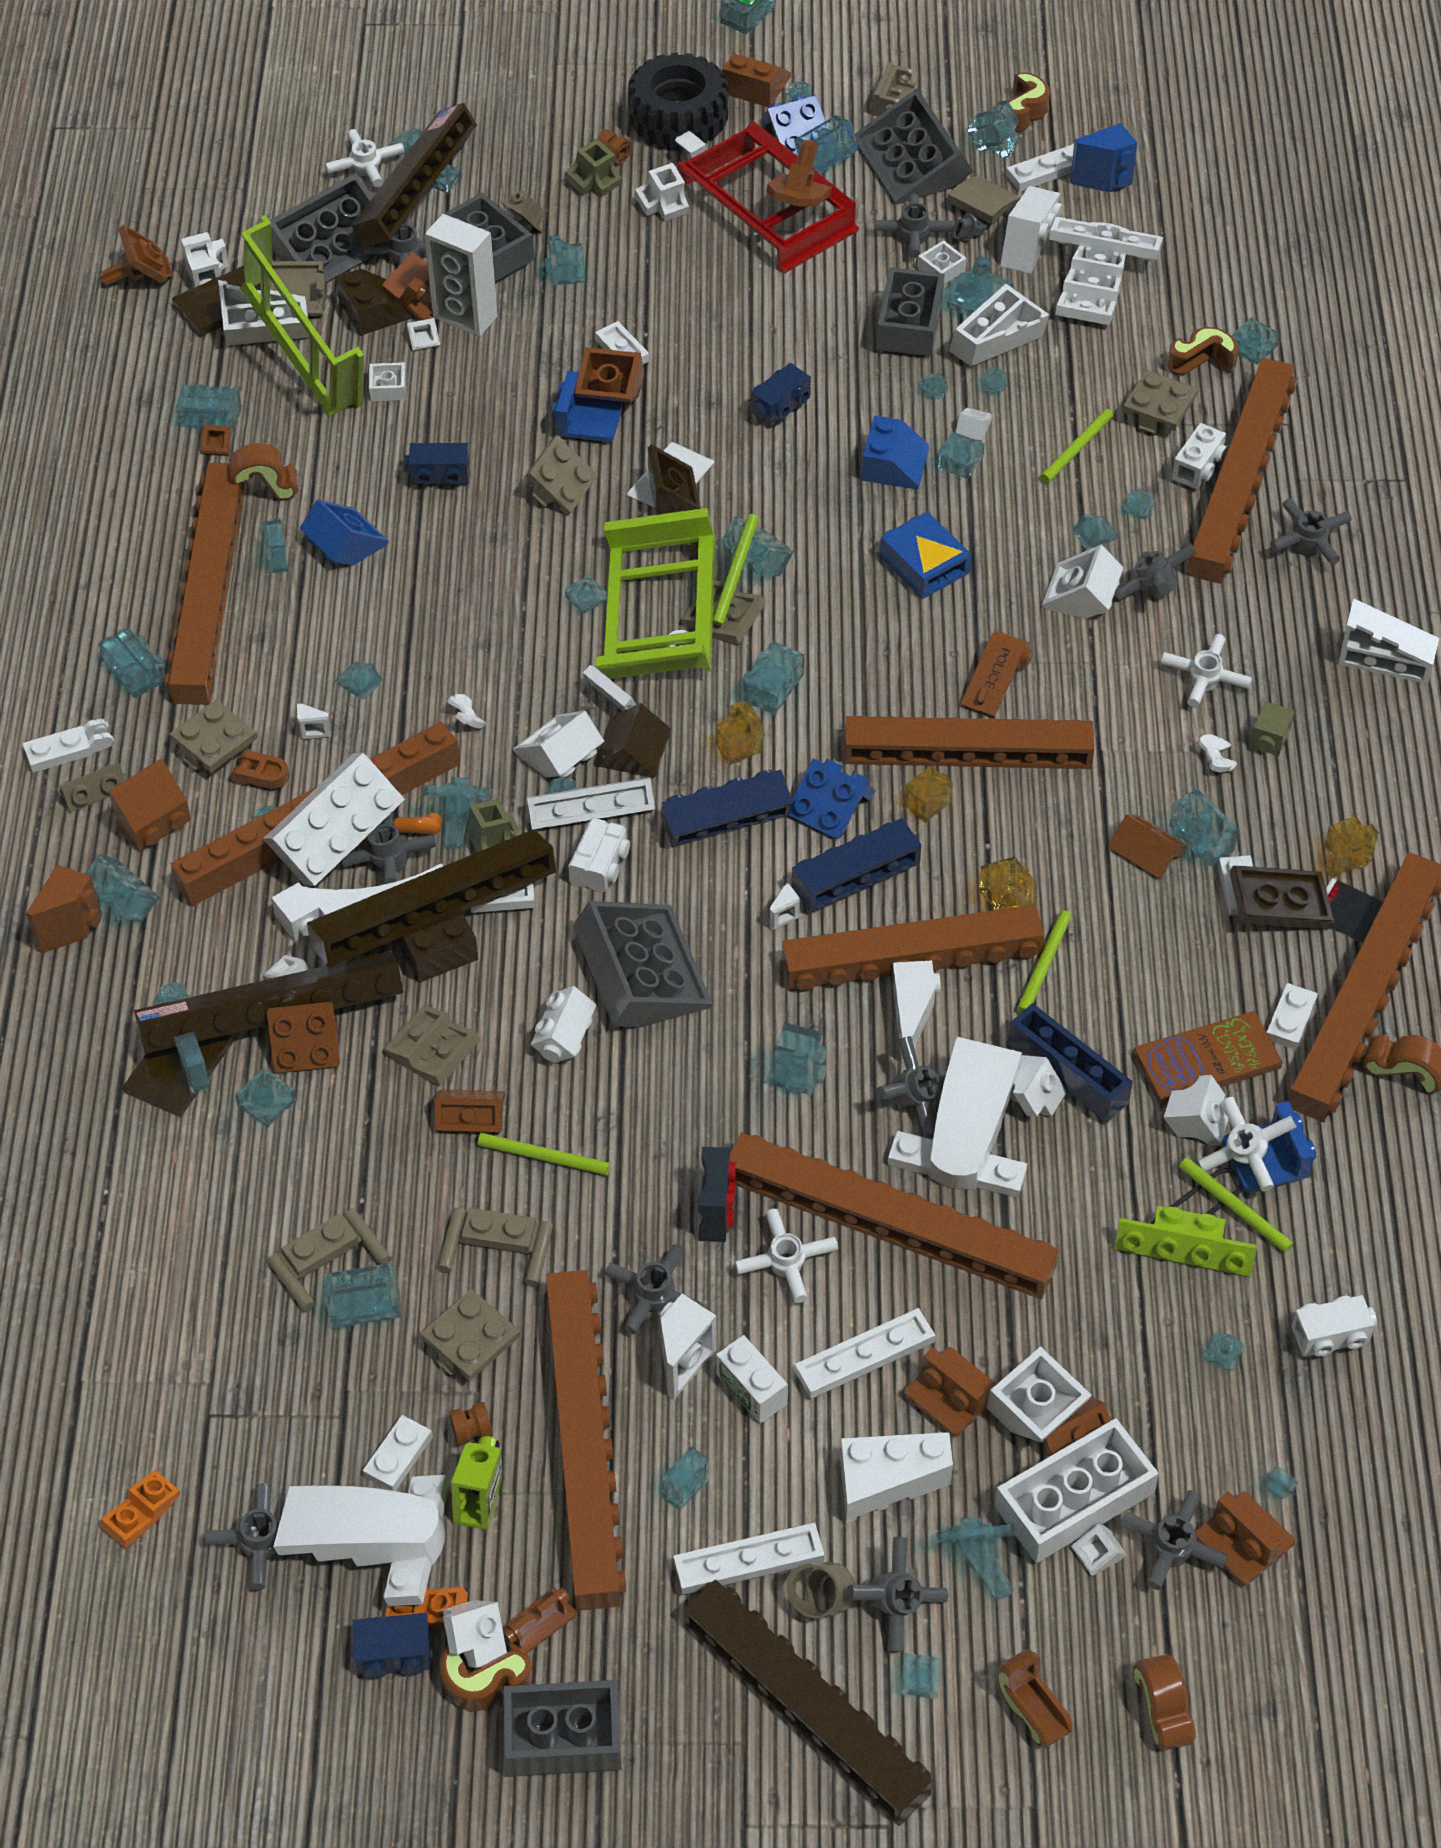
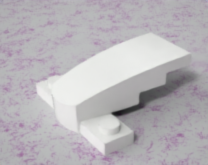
M1055 217L1050 230L1049 240L1057 241L1060 244L1080 245L1072 258L1071 269L1064 281L1063 292L1057 303L1055 315L1110 325L1119 296L1126 254L1137 256L1143 260H1157L1162 247L1163 237L1129 231V229L1109 223H1087Z
M957 1037L943 1085L933 1140L897 1131L888 1157V1165L929 1175L931 1179L950 1188L963 1190L980 1188L1019 1198L1028 1163L990 1153L1001 1129L1002 1119L1012 1094V1086L1019 1068L1022 1052Z
M446 1475L415 1476L411 1478L408 1494L354 1486H289L273 1547L278 1555L313 1553L317 1561L352 1558L357 1567L392 1562L383 1597L387 1605H422L431 1566L434 1565L445 1542V1527L442 1517L450 1482Z

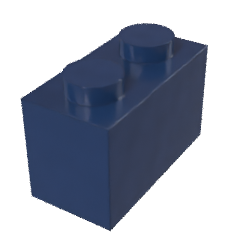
M427 1613L352 1620L354 1664L357 1677L364 1676L368 1679H379L391 1673H402L411 1676L418 1675L423 1670H432L430 1625Z

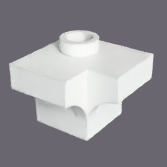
M673 163L648 171L646 182L635 189L634 196L646 216L659 212L665 222L689 212V205L684 193L685 182Z
M208 232L181 239L186 269L194 288L221 276L220 272L224 268L229 267L223 239L211 242Z
M1022 1055L1012 1086L1011 1099L1013 1102H1019L1026 1116L1037 1117L1039 1113L1052 1116L1067 1091L1047 1057Z
M1201 1075L1191 1087L1171 1092L1164 1119L1178 1138L1193 1137L1204 1141L1208 1146H1219L1222 1143L1228 1122V1117L1222 1110L1221 1103L1225 1099V1094L1212 1075Z
M472 1600L443 1610L449 1652L451 1654L464 1653L469 1667L477 1668L507 1653L498 1602Z

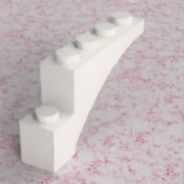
M439 864L420 874L400 881L360 889H318L302 887L300 883H297L271 897L274 914L293 940L297 941L304 936H309L307 922L443 867V865Z

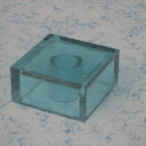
M1250 318L1231 336L1238 343V354L1258 365L1262 357L1265 358L1278 346L1280 333Z
M952 431L937 453L936 467L969 479L984 457L985 443Z
M281 519L262 522L270 574L289 571Z
M194 1031L174 1037L179 1062L190 1093L211 1087L206 1064Z
M264 1067L235 1094L237 1106L267 1128L296 1101L294 1089Z
M691 1446L662 1477L663 1498L680 1511L709 1480V1459Z

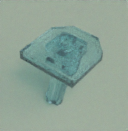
M979 256L969 272L961 273L944 289L947 308L970 316L1005 284L1014 289L1013 282L990 274L991 259L988 256Z
M451 777V783L447 782L443 783V785L431 784L424 786V795L446 797L445 816L447 827L444 843L446 847L451 849L462 848L472 799L493 798V789L477 787V784H470V778Z
M982 1516L960 1518L961 1526L952 1527L953 1531L934 1532L935 1544L957 1542L974 1572H979L994 1599H1003L1013 1592L1012 1584L997 1561L1000 1558L997 1537L1015 1536L1014 1524L992 1526V1523L983 1524Z

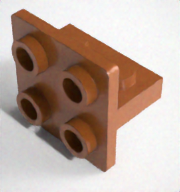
M411 252L387 278L381 288L419 320H426L433 313L428 263L416 253Z
M332 1002L276 1007L267 1010L273 1067L276 1073L337 1067L340 1065L337 1017L334 1015Z
M932 1347L923 1356L922 1373L905 1388L904 1396L953 1437H958L986 1409L990 1390L997 1384L952 1347H948L942 1354Z
M1229 1491L1218 1499L1214 1516L1195 1531L1196 1541L1228 1555L1224 1568L1242 1586L1250 1584L1295 1544V1538L1245 1491L1236 1497Z

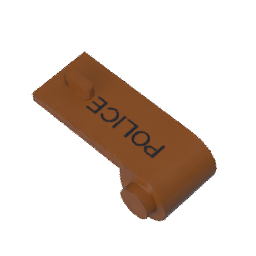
M995 630L987 643L962 699L961 706L995 718L1015 671H1020L1023 666L1028 667L1033 656V650L1029 649L1030 643Z

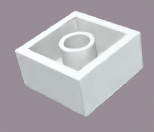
M943 240L918 256V269L925 272L945 274L944 284L966 271L967 258Z
M405 362L370 364L369 393L371 401L406 400Z

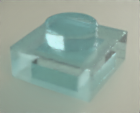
M447 164L431 187L449 194L461 180L462 170Z
M589 575L565 588V597L582 614L607 600L606 592Z
M905 1653L900 1694L938 1699L942 1658Z

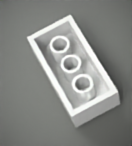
M442 214L425 233L433 318L480 337L498 316L491 232Z
M364 752L354 753L270 831L263 840L305 886H315L405 799Z
M1117 1418L997 1487L994 1507L1034 1562L1038 1563L1082 1537L1097 1524H1104L1154 1494L1159 1473Z

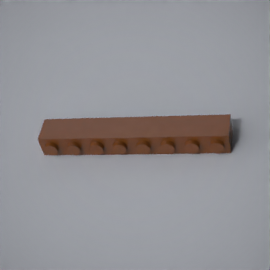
M846 716L845 764L1092 769L1095 750L1093 721Z
M1035 904L782 940V962L788 989L808 990L817 986L841 985L845 982L871 981L880 977L892 976L893 963L932 960L933 971H937L942 968L967 967L984 962L996 963L1005 959L1019 957L1030 958L1042 953L1044 932Z

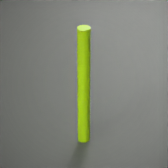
M1104 409L1040 475L1041 481L1048 484L1111 420L1113 412L1110 409Z
M748 514L713 617V624L723 626L759 521V517L755 514Z
M1061 910L1016 1009L1019 1014L1034 1003L1072 917V914L1067 910Z
M480 1133L478 1138V1146L605 1176L608 1175L610 1170V1163L485 1133Z
M1186 1157L1181 1162L1179 1168L1282 1252L1286 1253L1292 1247L1293 1242L1192 1160Z

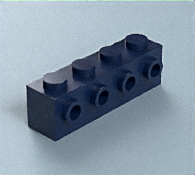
M764 770L752 778L729 780L723 786L715 788L712 786L702 787L694 794L686 796L681 794L673 795L667 798L665 802H662L660 815L673 848L788 816L792 811L793 801L782 770L773 772L772 770Z
M902 818L892 823H885L878 829L865 835H858L845 844L831 847L816 857L800 861L792 867V888L809 912L812 913L920 864L922 844Z
M1034 1003L1010 1022L1008 1045L1015 1051L1022 1052L1024 1056L1047 1057L1066 1091L1106 1123L1129 1104L1133 1081Z

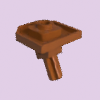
M803 140L796 164H791L789 174L781 173L767 184L766 192L773 199L799 207L818 206L831 195L832 187L813 182L814 170L811 168L818 144L811 140Z
M124 224L118 229L125 252L121 255L122 262L100 272L104 285H111L128 276L133 282L146 275L162 283L174 275L168 257L156 243Z

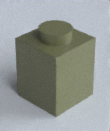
M1265 701L1253 728L1250 747L1280 756L1291 730L1295 710Z

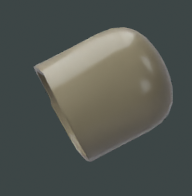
M813 1562L799 1565L793 1571L790 1570L787 1577L786 1591L790 1602L798 1612L807 1617L819 1619L843 1613L850 1607L853 1600L847 1598L846 1590L849 1585H855V1582L849 1570L839 1563ZM813 1567L806 1581L807 1600H801L796 1593L797 1581L801 1574ZM819 1588L822 1597L827 1594L826 1588L836 1597V1599H827L828 1602L834 1603L832 1608L823 1611L815 1606L812 1598Z

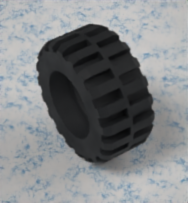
M671 53L668 56L662 54L658 55L654 60L649 59L644 62L643 66L640 65L635 70L629 80L628 108L630 124L640 137L643 136V139L650 144L656 143L657 147L664 148L667 146L672 150H678L680 146L676 143L675 139L688 131L692 132L706 144L708 139L713 140L717 137L719 132L724 129L728 120V82L726 76L712 61L708 63L706 58L702 56L694 57L690 53H685V55Z

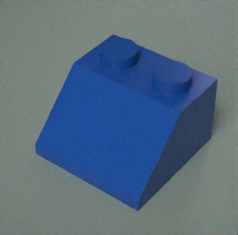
M1121 123L1075 139L1070 182L1073 185L1105 192H1112L1133 183L1138 142Z
M874 416L863 453L862 481L918 490L929 452V444L903 420Z
M319 499L316 500L300 526V529L308 536L307 541L325 552L324 557L335 565L343 563L353 566L382 549L389 542L355 508Z

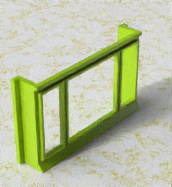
M266 215L261 216L259 224L241 233V236L244 238L245 282L241 285L240 289L329 416L353 404L357 408L362 406L364 354L357 346L335 358L272 268L271 222ZM270 281L310 336L309 364L270 310ZM261 283V295L254 287ZM319 350L330 365L329 393L319 380Z
M708 508L604 522V533L610 546L604 656L596 657V668L609 679L697 667L711 671L716 536L709 518ZM699 542L698 560L622 570L623 552ZM698 570L695 631L618 641L622 580ZM695 642V644H688V645H681V646H673V647H666V648H658V649H651V650H643V651H635V652H628V653H620V654H617V652L632 651V650L655 648V647H662V646H669V645H677V644H685V643Z

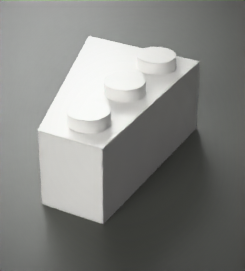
M1032 186L1027 188L1008 216L1001 267L1032 274L1055 217H1060L1063 205L1059 203L1060 193Z
M218 280L223 328L227 346L276 341L240 287L228 285L226 281ZM270 290V310L291 339L310 337L280 293ZM291 294L308 318L305 296Z
M1005 284L955 329L949 351L969 366L976 365L1043 337L1049 314Z
M1353 599L1338 665L1428 684L1439 638Z
M949 1432L841 1439L840 1461L846 1524L857 1520V1516L877 1509L879 1512L887 1509L889 1504L908 1498L911 1500L951 1485L953 1460Z

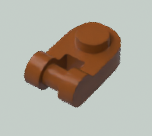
M244 750L238 759L239 766H236L230 775L231 780L238 785H246L248 783L269 789L280 788L286 784L289 778L287 763L283 759L250 750Z

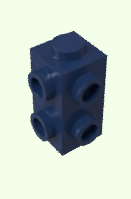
M789 363L781 370H777L769 379L757 385L751 391V413L770 426L780 419L786 418L792 410L800 404H804L810 398L811 376L792 363Z
M410 443L409 455H404V472L410 473L411 484H469L470 462L468 443Z

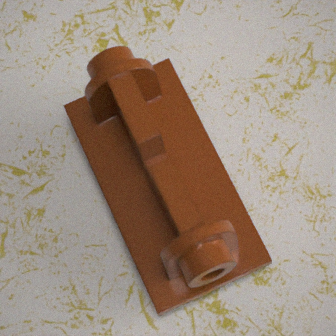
M554 1587L505 1624L502 1629L504 1640L511 1650L515 1649L527 1654L576 1617L578 1613L568 1603L570 1597L563 1588L557 1590Z

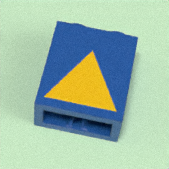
M928 511L911 518L905 524L889 530L881 536L880 557L922 599L968 575L970 572L971 553Z

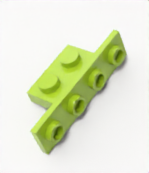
M1157 1206L1154 1224L1120 1218L1114 1249L1251 1277L1257 1245L1224 1239L1223 1233L1226 1219L1217 1218L1211 1214L1182 1211L1177 1207Z

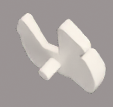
M457 694L455 697L451 696L447 700L449 704L460 709L461 712H458L455 718L463 724H468L478 729H482L487 724L476 716L472 710V701L466 695Z
M1211 734L1200 737L1197 744L1205 750L1208 757L1206 761L1210 764V769L1216 772H1231L1237 765V762L1223 758L1220 753L1221 751L1228 750L1231 744Z

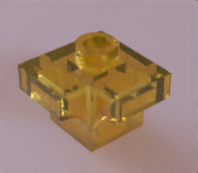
M740 701L730 705V717L723 722L715 724V744L727 763L732 765L762 752V739L765 738V733L761 720L749 702L742 703Z
M1355 815L1329 826L1324 846L1329 851L1325 870L1331 878L1355 868H1363L1372 861L1379 834L1373 824L1364 826Z
M1014 856L981 866L979 892L994 909L1004 906L1014 908L1035 905L1037 882L1031 876L1028 868L1024 867Z

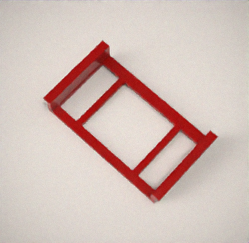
M751 120L746 129L684 163L678 162L677 171L685 182L684 187L695 181L776 248L777 269L785 274L858 232L859 227L855 225L856 203L814 170L813 182L832 187L831 195L825 200L838 210L786 240L780 237L771 227L808 206L790 205L761 221L715 183L767 153L789 171L791 164H796L798 158L796 154L755 121ZM755 143L760 146L755 150L745 154L746 152L755 148Z

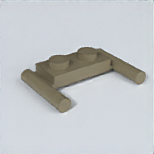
M351 1208L345 1212L344 1216L339 1213L281 1247L282 1252L272 1254L267 1262L302 1310L307 1312L315 1306V1302L298 1281L299 1278H303L358 1245L361 1241L380 1266L388 1264L392 1258L358 1212Z
M454 1208L438 1270L442 1273L451 1272L459 1242L526 1254L532 1253L525 1283L528 1286L537 1287L553 1224L548 1221L538 1223L534 1217L469 1208L467 1212L462 1208Z

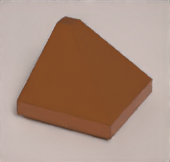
M203 424L200 453L229 455L232 427Z

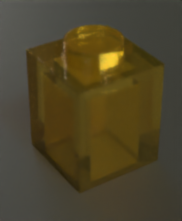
M930 766L904 785L903 805L925 823L952 803L953 783L946 774L940 773Z

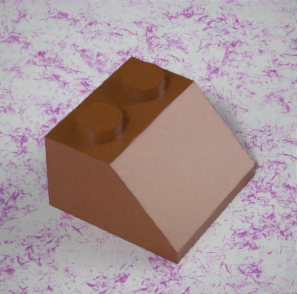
M735 53L731 55L722 68V72L728 82L729 96L769 107L774 103L791 78V72L782 67Z
M585 347L574 393L575 397L632 402L639 397L644 376L641 353Z
M159 759L109 790L118 830L139 852L156 844L161 838L174 830L182 828L191 820L187 800L162 759Z
M56 865L26 912L38 952L45 953L86 939L93 927L96 928L99 925L102 911L100 910L92 876Z

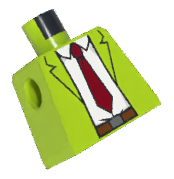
M483 1436L479 1439L478 1444L469 1442L464 1446L451 1481L453 1524L485 1530L489 1529L502 1481L500 1443L493 1437ZM472 1490L479 1491V1495H475Z

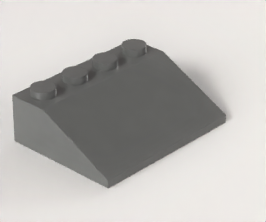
M917 88L852 135L896 204L909 201L908 198L912 194H917L920 198L952 188L974 172Z
M357 173L269 220L271 222L272 250L281 261H323L326 284L337 276L378 255L363 254V244L351 227L352 223L373 198Z
M588 901L575 921L573 928L613 1026L643 1027L705 1010L712 1006L713 1003L671 905Z

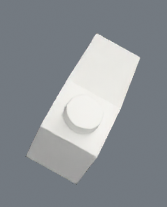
M932 960L893 963L892 987L898 1037L900 1039L911 1036L914 1048L934 1007L935 993H940L941 991L940 975L933 972ZM900 1048L901 1062H904L903 1056H902V1052H901V1048Z

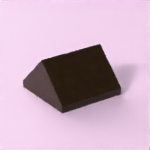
M652 444L648 446V477L656 515L701 509L692 466Z
M642 703L612 716L604 742L596 758L595 766L655 778L671 734V728Z

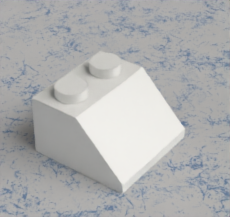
M1102 545L1061 561L1056 565L1042 606L1048 610L1084 619L1097 614H1104L1112 605V599L1119 585V579L1124 567Z
M579 711L556 715L513 748L516 755L544 777L558 776L561 779L575 770L574 765L577 762L588 760L597 753L596 748L604 740L587 712Z
M683 1293L674 1303L669 1302L660 1314L663 1363L668 1395L673 1400L676 1399L717 1350L716 1315Z
M1040 1346L990 1390L986 1408L1012 1433L1042 1442L1083 1406L1092 1395Z

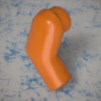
M429 813L426 817H398L394 821V826L397 827L399 833L435 835L442 828V818L437 813Z

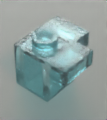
M1008 100L999 102L994 108L986 112L976 114L967 129L978 151L992 150L998 153L1001 158L1010 157L1020 142L1015 131L1019 120Z
M550 235L548 237L549 258H545L546 275L552 274L553 285L586 283L582 243L568 244L561 240L560 235Z

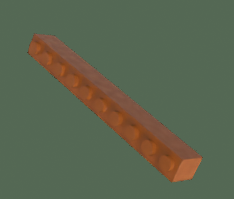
M1262 357L1195 539L1193 548L1197 554L1189 558L1187 576L1221 584L1224 574H1230L1234 562V556H1231L1232 552H1238L1242 536L1238 535L1239 531L1245 532L1249 519V515H1246V512H1252L1256 500V495H1253V492L1260 491L1263 475L1260 472L1267 471L1270 455H1267V453H1273L1277 441V435H1274V433H1280L1283 425L1284 416H1281V413L1287 414L1291 397L1288 394H1294L1298 380L1297 377H1293L1295 365Z
M208 463L206 474L201 475V491L203 493L202 496L197 497V512L199 516L193 519L195 538L190 539L189 542L191 561L187 560L185 564L187 583H182L181 596L183 605H178L177 609L179 627H175L173 632V642L176 646L175 650H171L169 654L171 673H166L165 689L171 693L173 704L209 705L246 487V480L237 484L231 483L229 463Z
M442 722L370 758L371 762L401 795L460 765L458 741ZM317 787L170 863L175 886L189 905L192 907L281 860L263 838Z
M1411 852L1407 853L1291 1088L1288 1101L1294 1111L1323 1123L1330 1111L1336 1113L1343 1096L1339 1091L1342 1086L1348 1088L1355 1071L1351 1066L1353 1062L1360 1063L1367 1045L1362 1043L1365 1037L1371 1039L1376 1030L1378 1020L1374 1018L1377 1013L1383 1015L1390 999L1386 995L1388 989L1393 991L1396 989L1401 976V972H1398L1400 965L1403 967L1407 966L1413 951L1409 946L1411 942L1418 943L1424 928L1420 923L1422 919L1428 921L1434 909L1435 902L1431 901L1433 896L1439 898L1441 895L1440 863Z
M741 1132L730 1153V1161L736 1162L735 1180L738 1187L1038 1299H1043L1057 1267L1059 1249L1052 1247L1048 1242L1042 1240L1035 1241L1020 1235L1013 1229L997 1227L989 1224L983 1218L970 1217L957 1212L948 1205L932 1203L924 1200L918 1194L905 1193L894 1189L885 1182H875L860 1176L853 1170L837 1168L829 1165L823 1159L810 1158L798 1153L793 1148L781 1147L767 1142L760 1136H751Z
M588 1270L548 1273L546 1277L576 1611L620 1607L619 1593L626 1592L625 1570L617 1571L616 1559L623 1558L621 1536L614 1537L613 1526L620 1525L618 1503L611 1504L610 1493L617 1492L615 1470L607 1471L606 1460H613L612 1439H604L603 1428H610L609 1408L608 1406L601 1407L600 1396H607L605 1375H598L597 1365H604L602 1343L595 1344L594 1334H601L599 1313H592L591 1304L598 1303L596 1282L589 1283Z

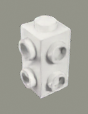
M1200 423L1175 457L1172 479L1198 490L1204 480L1208 481L1211 478L1215 464L1217 462L1221 463L1226 455L1227 446L1224 445L1226 433Z
M571 986L560 991L557 990L549 996L546 1002L547 1008L542 1019L535 1027L536 1034L531 1043L545 1059L553 1063L571 1059L578 1054L581 1049L582 1038L592 1023V1015L597 1005L578 988Z
M1363 1295L1352 1298L1350 1296H1342L1333 1302L1320 1305L1310 1303L1296 1310L1292 1330L1303 1357L1311 1355L1321 1357L1337 1349L1346 1347L1357 1349L1370 1342L1373 1330L1377 1326V1319L1373 1308L1367 1307Z

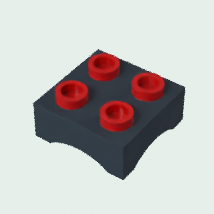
M702 1147L701 1163L705 1170V1175L702 1179V1192L698 1196V1212L703 1216L699 1224L698 1240L726 1242L727 1229H733L734 1226L733 1207L736 1196V1162L730 1161V1148Z

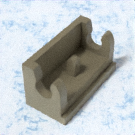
M888 62L874 93V116L881 115L915 90V82L904 80L901 75L912 76L913 71L911 69Z

